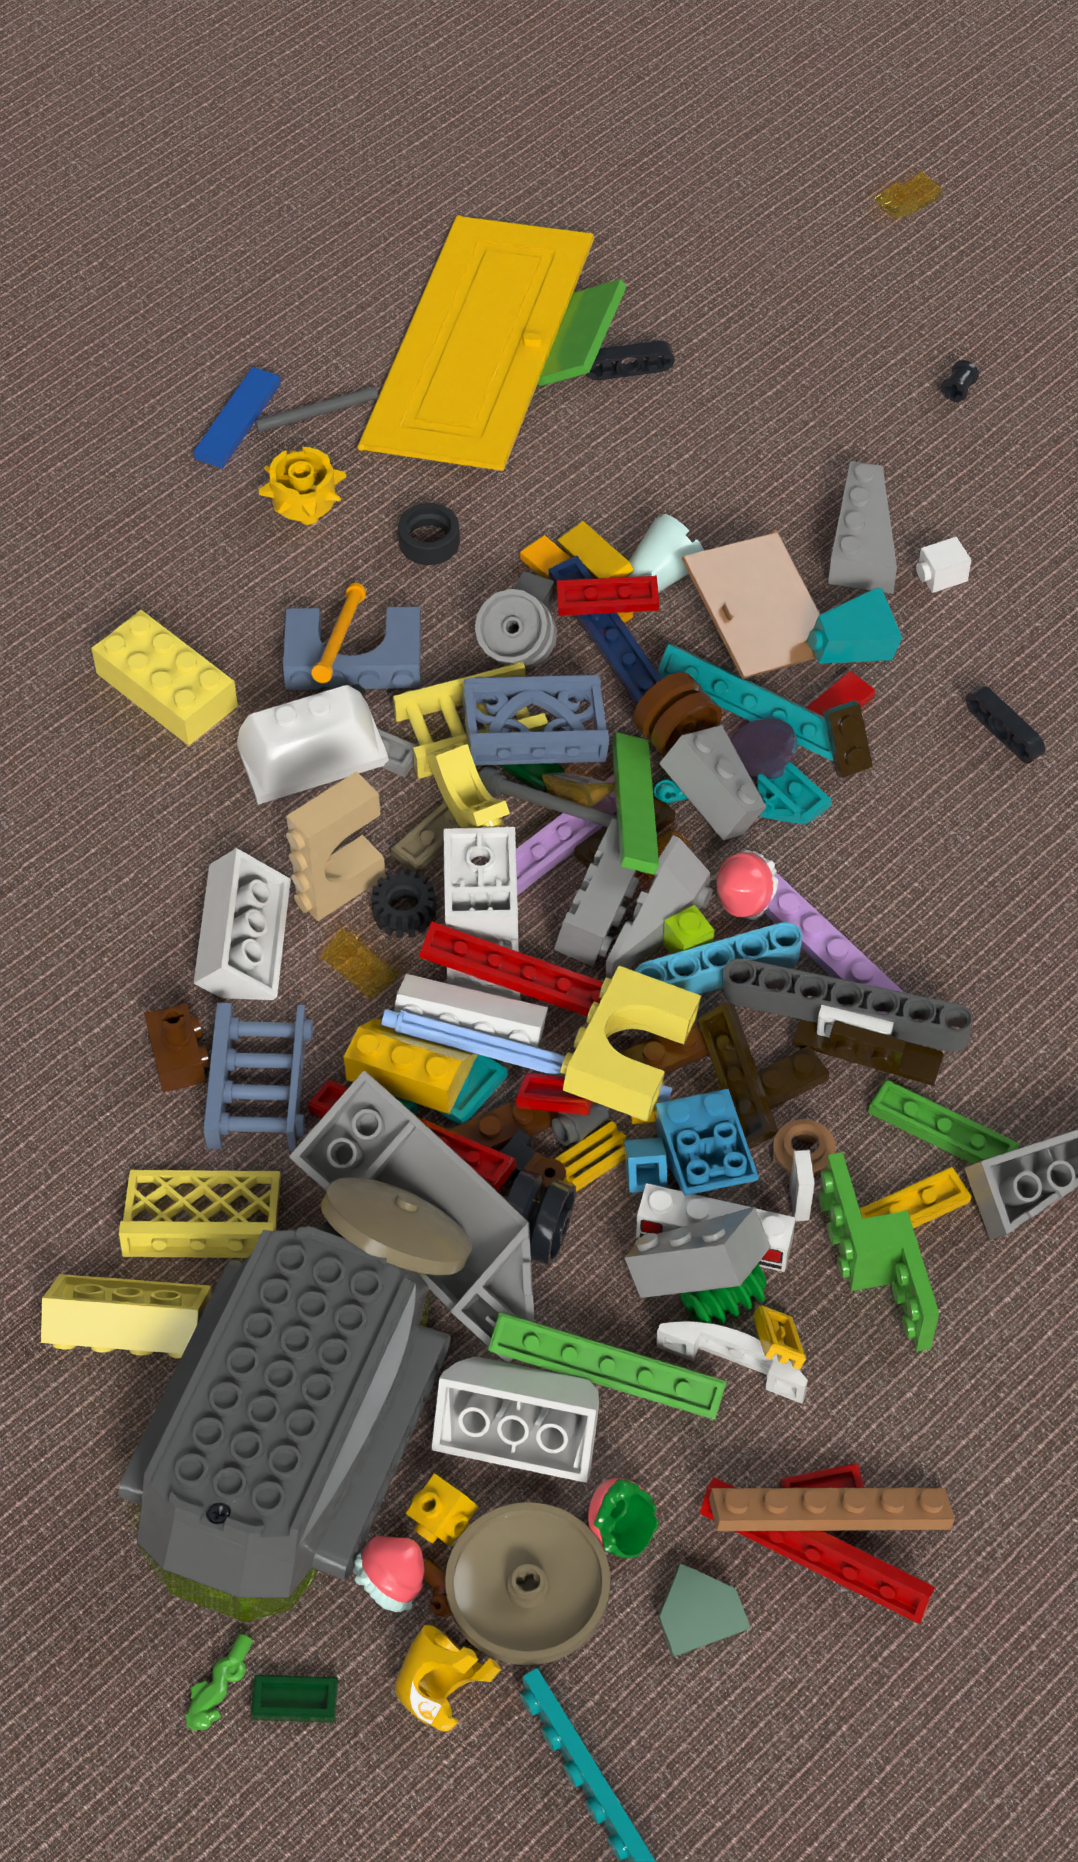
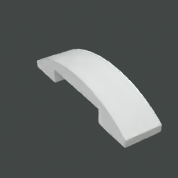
M690 1321L662 1323L657 1330L656 1348L693 1361L699 1348L766 1374V1390L801 1404L805 1399L808 1380L801 1371L793 1368L790 1360H788L786 1365L780 1363L776 1353L773 1359L765 1357L761 1342L755 1337L716 1324Z

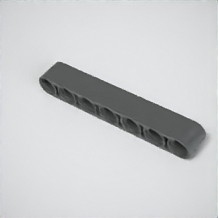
M747 959L731 960L723 969L724 997L729 1003L736 1006L818 1023L821 1005L894 1022L891 1037L947 1051L963 1050L969 1045L971 1040L973 1015L967 1007L960 1004ZM773 988H774V989H780V990H778V991H772V990H770V989H773ZM807 996H814V997H816V998H806V997H807ZM841 1004H851V1006H843ZM879 1011H885V1012H887V1013H886V1014H881V1013H878V1012H879ZM913 1019H922L924 1021H915ZM955 1026L959 1027L960 1029H952L950 1027Z

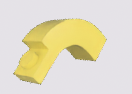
M458 742L426 754L440 792L461 828H490L504 825L502 817L510 814L506 801L493 798L486 790L476 770L468 744Z

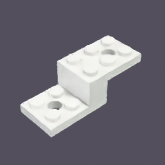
M515 827L444 829L445 926L519 952ZM482 856L489 859V862L485 865L477 866L471 860ZM447 967V984L520 1001L519 992Z

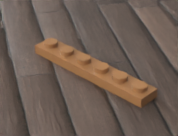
M712 1488L709 1497L716 1531L951 1530L955 1521L945 1488Z

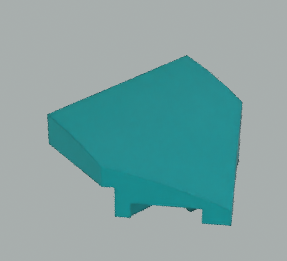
M785 756L766 772L758 774L757 790L766 805V808L759 817L783 822L808 824L832 806L831 798Z

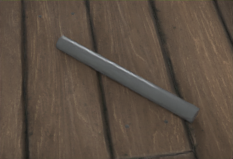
M373 386L255 420V425L258 433L378 399V392L376 387Z

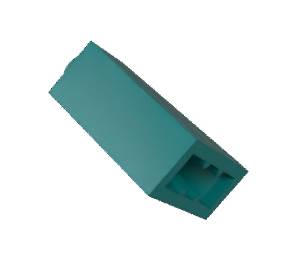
M875 588L819 615L813 630L809 632L808 636L809 647L814 651L819 664L889 661L893 659L902 640L901 633L882 588Z

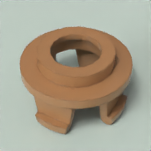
M807 1119L794 1120L782 1126L776 1133L773 1143V1162L780 1164L788 1172L789 1183L795 1151L791 1145L793 1137L797 1136V1140L811 1143L819 1142L818 1149L810 1154L813 1175L825 1170L827 1156L835 1154L836 1144L833 1135L825 1126L816 1121Z

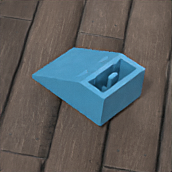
M729 1089L656 1103V1133L658 1138L662 1137L666 1162L684 1196L759 1180Z

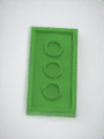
M621 279L573 293L540 375L539 386L590 372L627 286Z

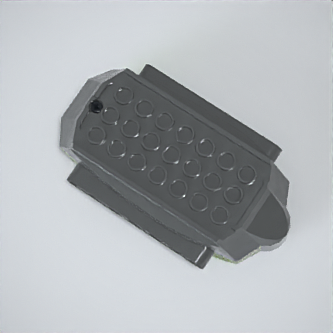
M328 1221L316 1227H299L298 1230H263L253 1252L244 1263L230 1260L134 1452L119 1486V1498L141 1506L137 1537L140 1554L171 1595L243 1622H248L291 1610L318 1571L342 1580L348 1579L354 1568L356 1556L361 1552L450 1345L451 1336L449 1334L426 1327L430 1301L429 1286L417 1272L386 1262L387 1258L372 1256L340 1235Z

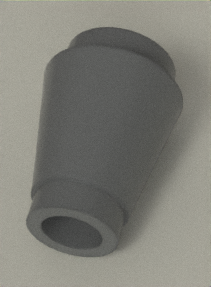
M594 1102L589 1116L558 1112L557 1117L552 1120V1130L561 1144L565 1146L569 1144L576 1145L608 1119V1110L606 1106Z

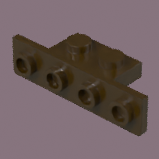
M800 1019L792 1045L802 1048L810 1045L813 1051L931 1086L935 1084L944 1055L941 1051L836 1020L834 1021L830 1038L817 1034L818 1023Z

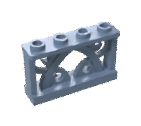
M579 674L576 676L545 675L539 677L510 676L464 679L462 702L466 737L474 764L606 762L609 735L608 730H606L600 676ZM580 702H589L590 707L586 711L574 714L579 709ZM485 704L486 710L496 716L483 714L477 709L476 705ZM535 704L547 710L558 719L548 723L543 732H530L524 724L511 718L526 706ZM593 717L594 730H586L581 722ZM476 721L490 725L488 733H477Z

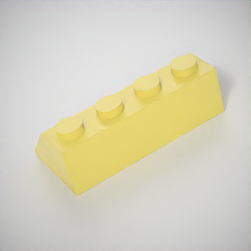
M59 1274L42 1297L41 1343L53 1344V1347L57 1349L87 1346L96 1352H111L114 1349L130 1350V1353L134 1355L164 1352L168 1353L170 1357L181 1358L210 1300L211 1286Z

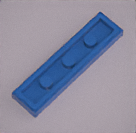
M252 367L194 450V458L223 469L255 423V420H257L281 385L280 376Z

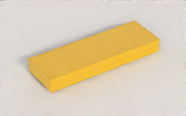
M584 521L558 539L562 549L572 558L578 556L595 579L626 577L634 571L630 562Z
M950 1167L860 1208L862 1219L908 1210L914 1229L970 1203L971 1194L953 1167Z

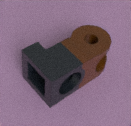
M520 1129L501 1151L516 1160L517 1167L508 1177L513 1183L519 1172L523 1169L542 1174L545 1180V1190L555 1179L566 1182V1169L564 1165L554 1158H545L531 1148L532 1137Z

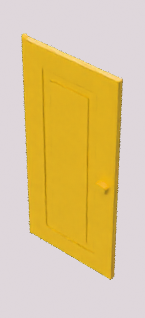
M457 215L357 445V449L359 451L366 450L504 471L539 382L540 375L593 244L594 234Z

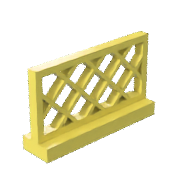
M130 1170L123 1221H120L119 1228L122 1256L248 1258L253 1252L263 1230L276 1231L281 1183L280 1171ZM138 1183H154L159 1187L146 1197L137 1191ZM182 1183H191L196 1187L185 1197H182L174 1190ZM218 1184H230L234 1188L221 1198L211 1190ZM256 1184H271V1190L260 1198L249 1189ZM167 1194L176 1203L161 1212L153 1203ZM205 1195L213 1204L199 1212L191 1204ZM242 1195L251 1204L238 1213L228 1204ZM145 1209L155 1217L151 1221H133V1218ZM183 1209L193 1217L188 1222H173L170 1220V1218ZM220 1210L224 1211L231 1218L226 1222H210L208 1220ZM260 1210L268 1217V1222H248L246 1219Z

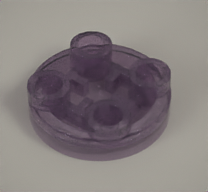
M763 718L752 721L741 727L730 740L749 776L763 774L770 779L778 778L784 774L785 766L793 759L798 748L793 728L787 722L776 718Z

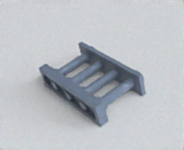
M217 1003L203 1129L207 1149H222L223 1135H229L230 1131L286 1133L289 1151H294L297 1148V1138L304 1137L305 1115L300 1114L306 1041H312L313 1020L306 1018L305 1005H297L296 1023L240 1021V1018H234L232 1003ZM240 1036L295 1037L293 1054L237 1053L236 1049H232L233 1040H239ZM237 1067L292 1069L290 1086L234 1084L233 1081L229 1080L230 1071H236ZM233 1099L289 1100L288 1117L230 1116V1113H226V1104L233 1103Z

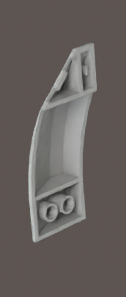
M363 1071L292 1152L289 1158L325 1190H327L331 1182L340 1178L357 1177L376 1180L404 1189L423 1198L455 1220L468 1235L472 1246L471 1253L463 1269L451 1275L418 1274L428 1284V1288L451 1310L450 1312L487 1346H489L499 1311L535 1322L529 1222L429 1127L370 1074ZM497 1354L506 1363H511L513 1358Z

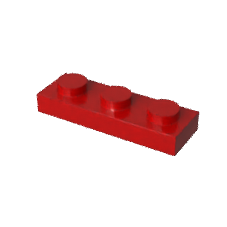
M657 576L557 581L558 616L659 611Z

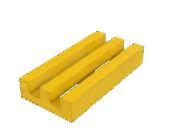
M613 1121L555 1158L564 1165L566 1169V1182L574 1184L576 1192L625 1160L624 1140H626V1135L622 1131L619 1132L617 1130V1125ZM617 1145L620 1147V1149H618L617 1151H615L614 1153H612L611 1155H609L608 1157H606L605 1159H603L602 1161H600L599 1163H597L596 1165H594L578 1177H573L575 1173H577L587 1165L593 1164L594 1162L599 1160L602 1155H604Z
M759 1305L753 1314V1319L765 1357L773 1359L776 1353L778 1361L785 1365L790 1358L793 1368L800 1370L806 1357L793 1317Z

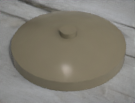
M340 1178L329 1184L322 1199V1213L329 1224L340 1235L372 1256L387 1258V1263L397 1267L429 1275H451L463 1269L471 1253L470 1239L455 1220L430 1202L396 1186L366 1178Z
M523 1502L505 1505L479 1517L468 1526L456 1541L448 1559L445 1576L448 1607L462 1635L486 1655L516 1665L549 1663L579 1649L599 1627L605 1615L610 1596L608 1560L595 1534L585 1523L571 1513L542 1503Z

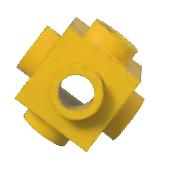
M434 1473L425 1487L414 1496L411 1506L405 1514L418 1523L413 1530L433 1544L438 1538L451 1547L456 1538L460 1537L467 1529L468 1522L478 1509V1506L466 1495Z

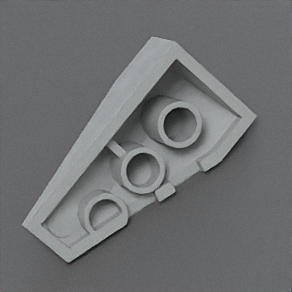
M673 835L660 855L659 866L656 873L653 874L655 877L651 883L649 893L641 891L633 914L634 922L627 921L624 924L606 960V977L612 979L618 966L630 969L663 943L665 919L693 905L698 909L707 906L713 889L709 887L710 872L679 837Z

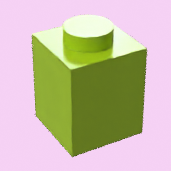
M695 905L664 920L663 945L670 954L714 941V929Z

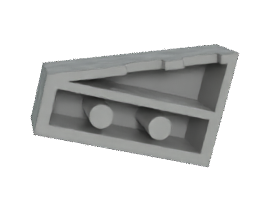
M722 725L682 735L659 763L723 841L743 835L766 808Z

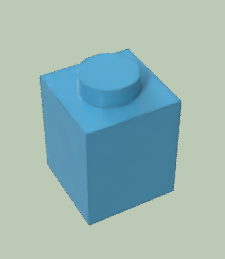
M662 1137L624 1140L625 1170L629 1192H644L646 1183L668 1188L666 1153Z

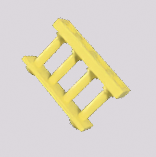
M524 663L502 666L499 669L414 691H406L393 696L396 722L409 719L419 743L418 747L413 748L414 769L418 779L433 775L426 754L458 742L467 744L466 733L455 708L456 706L463 705L464 679L476 677H525ZM485 704L476 705L477 709L483 714L494 716L486 710ZM527 706L515 714L517 717L516 721L524 724L530 732H543L548 724L545 713L530 716ZM442 710L452 738L433 742L423 715ZM483 724L485 729L478 730L477 733H488L490 725Z

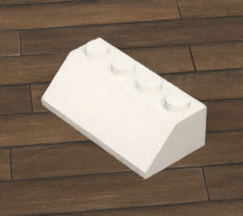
M237 848L209 864L194 984L220 998L273 1000L277 998L290 878Z

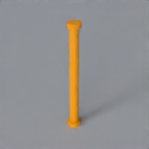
M352 583L348 586L346 601L322 657L312 669V677L319 683L330 681L333 675L332 666L358 604L366 596V589L360 583Z

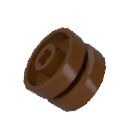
M684 672L671 674L658 681L640 699L633 713V723L648 740H651L653 746L663 757L666 756L682 735L717 727L722 719V710L708 694L704 693L701 686L690 674Z

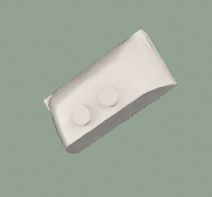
M348 685L253 713L246 718L240 727L237 739L238 751L258 805L346 778L356 771L362 773L385 766V763L389 761L367 702L359 691Z
M471 1357L456 1362L446 1369L439 1378L431 1450L587 1483L591 1471L599 1410L598 1390L590 1380L481 1357Z

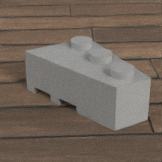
M754 1206L659 1234H646L636 1240V1245L624 1258L640 1298L740 1286L771 1246Z

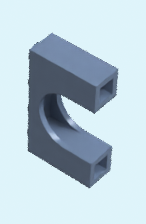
M387 607L386 635L382 643L374 650L361 655L348 656L337 654L332 666L333 675L330 681L326 683L315 681L311 674L314 665L320 661L325 650V646L321 642L320 608L286 609L283 655L285 690H317L321 687L335 689L359 684L365 689L420 688V607Z

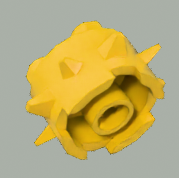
M302 447V451L292 450L290 454H287V450H285L273 459L270 466L266 465L264 467L270 474V482L258 489L259 495L272 498L274 510L278 514L288 519L301 521L305 525H310L318 522L319 517H322L331 510L335 501H341L342 498L335 493V485L346 478V473L333 469L328 455L318 449Z

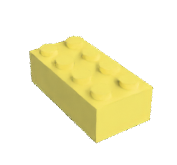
M142 610L91 648L96 673L188 746L238 707L235 681Z

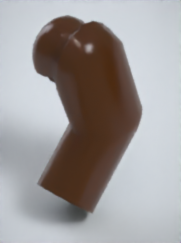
M428 1559L424 1562L423 1580L433 1587V1602L429 1603L430 1610L436 1616L449 1617L451 1613L446 1597V1571L431 1559Z

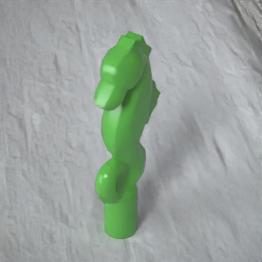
M238 1634L228 1656L220 1658L215 1663L212 1671V1681L207 1684L205 1680L191 1687L192 1702L188 1714L185 1715L188 1729L191 1728L192 1731L205 1730L211 1726L212 1722L221 1718L220 1712L212 1709L221 1703L227 1695L228 1682H238L244 1677L246 1666L243 1661L253 1643L250 1637Z

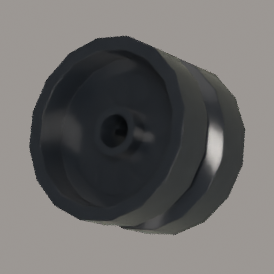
M523 1169L519 1172L513 1183L507 1202L529 1222L531 1259L551 1266L561 1249L570 1224L576 1197V1186L555 1179L545 1190V1180L542 1174Z

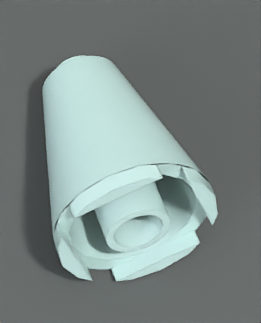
M663 514L661 517L659 515L653 521L630 558L629 562L634 571L626 577L657 576L659 593L689 574L682 561L683 556L701 552L704 549L697 539L693 543L686 536L689 530L681 522L667 514Z

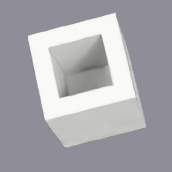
M953 537L921 548L919 563L916 565L919 579L922 582H926L931 592L934 593L967 582L971 558L958 538Z

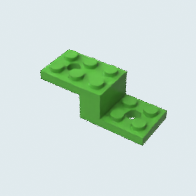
M843 1152L828 1155L826 1169L821 1171L823 1189H818V1199L822 1212L828 1211L831 1222L827 1224L828 1235L831 1244L838 1245L840 1255L837 1256V1265L841 1278H847L851 1291L892 1284L894 1300L896 1304L902 1303L905 1313L902 1316V1325L906 1338H912L916 1351L931 1349L939 1311L908 1210L862 1219Z

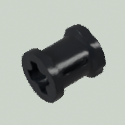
M966 360L955 362L952 367L951 376L945 379L941 385V391L945 397L954 402L965 400L969 393L968 388L976 383L979 378L978 368Z

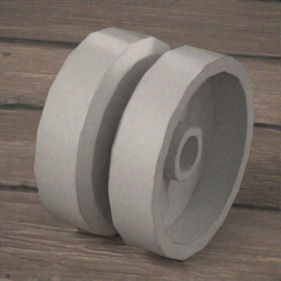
M507 589L492 595L483 603L477 613L475 632L479 645L487 655L505 666L524 663L525 669L536 667L549 657L556 645L558 630L555 617L545 604L524 590ZM519 626V630L514 633V629Z

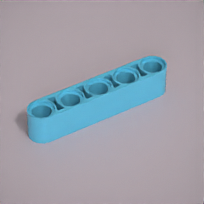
M782 922L644 962L635 969V972L700 995L723 988V969L729 961L734 959H747L785 968L795 966L800 958L802 932L793 923Z

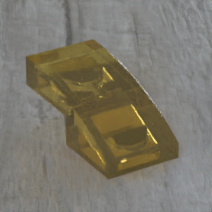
M921 171L904 185L899 181L894 183L875 198V202L896 219L926 207L941 197L942 191L940 186Z

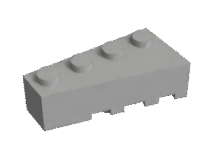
M612 818L598 847L594 862L590 864L581 888L577 891L570 911L566 914L554 950L592 967L598 955L605 958L613 941V938L608 936L611 926L619 928L627 909L622 907L621 904L625 896L632 899L640 880L634 877L636 870L624 868L620 864L618 822L614 818Z
M1078 1130L998 1155L964 1168L990 1240L1007 1235L1016 1229L1017 1226L1043 1211L1044 1208L1059 1198L1064 1197L1078 1186Z

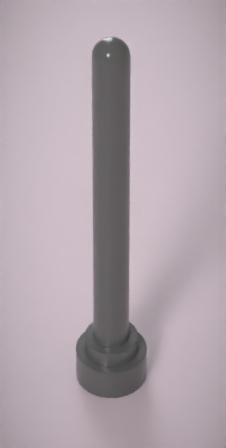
M486 766L479 774L483 785L492 797L502 793L607 828L612 818L617 820L616 815L508 781L500 770Z

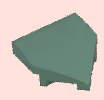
M679 1563L664 1601L658 1609V1619L671 1657L751 1629L736 1588Z

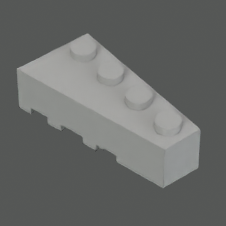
M850 461L831 556L828 584L865 590L882 588L883 592L893 594L897 564L883 466Z

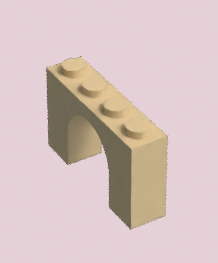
M357 771L286 816L288 825L286 837L291 849L289 859L293 865L294 872L291 877L296 888L294 899L304 913L309 911L317 921H320L378 883L377 881L381 877H386L384 857L363 835L332 854L334 849L345 838L380 816L378 792Z

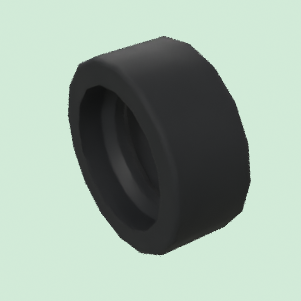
M423 503L407 509L400 517L397 525L400 551L407 559L416 564L436 565L449 560L457 552L460 545V527L458 518L451 509L441 504ZM422 526H436L448 532L443 539L428 543L417 541L410 536L415 529Z

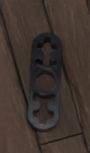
M665 341L601 348L590 372L586 376L591 380H606L664 372L673 366L675 358L671 345ZM626 358H636V360L630 364L621 363Z
M981 685L966 695V704L972 715L1021 761L1029 764L1045 753V745L1040 735L990 688Z

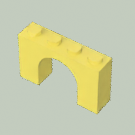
M618 966L613 978L606 977L599 995V998H601L600 1003L593 1002L587 1017L588 1027H580L574 1042V1048H576L574 1054L568 1052L564 1058L560 1073L565 1075L563 1090L647 1121L660 1095L665 1071L625 1057L610 1045L607 1038L621 1030L639 1029L684 1045L696 1020L701 995Z

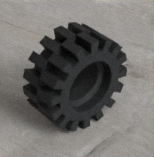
M405 869L398 870L399 876H394L393 872L387 873V881L381 877L377 881L378 886L374 885L372 889V913L374 921H377V927L380 930L385 927V934L389 936L392 935L393 931H396L397 938H403V932H408L409 938L415 937L416 929L422 934L426 931V925L430 926L431 921L433 922V917H436L435 891L431 881L427 883V877L423 874L417 879V872L413 870L410 871L409 876L405 875ZM401 897H408L417 901V905L409 910H396L390 906L392 901Z

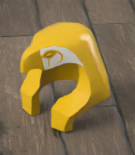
M424 1625L406 1654L395 1682V1693L401 1703L419 1721L439 1731L448 1732L458 1724V1720L452 1717V1709L447 1697L457 1688L469 1682H491L500 1672L501 1668L497 1661L489 1658L484 1664L478 1663L479 1659L472 1649L466 1647L461 1649L452 1639L436 1627Z

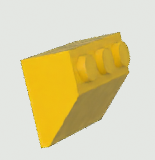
M374 1018L358 1027L343 1056L346 1080L354 1082L363 1071H366L393 1096L450 1114L477 1054L395 1032V1028L381 1025L382 1020Z

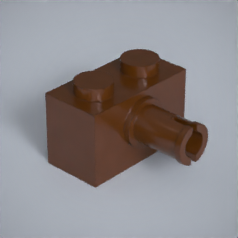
M187 1003L144 1013L163 1093L206 1083L204 1068L210 1067L206 1046L198 1047L196 1038L203 1037L198 1015L190 1016Z

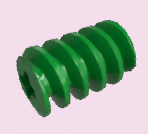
M757 1264L740 1286L680 1293V1297L686 1311L695 1322L712 1324L711 1318L714 1317L723 1325L726 1323L725 1310L736 1318L739 1316L738 1303L746 1310L752 1309L751 1296L759 1303L765 1302L763 1290L766 1288L767 1283L760 1265Z

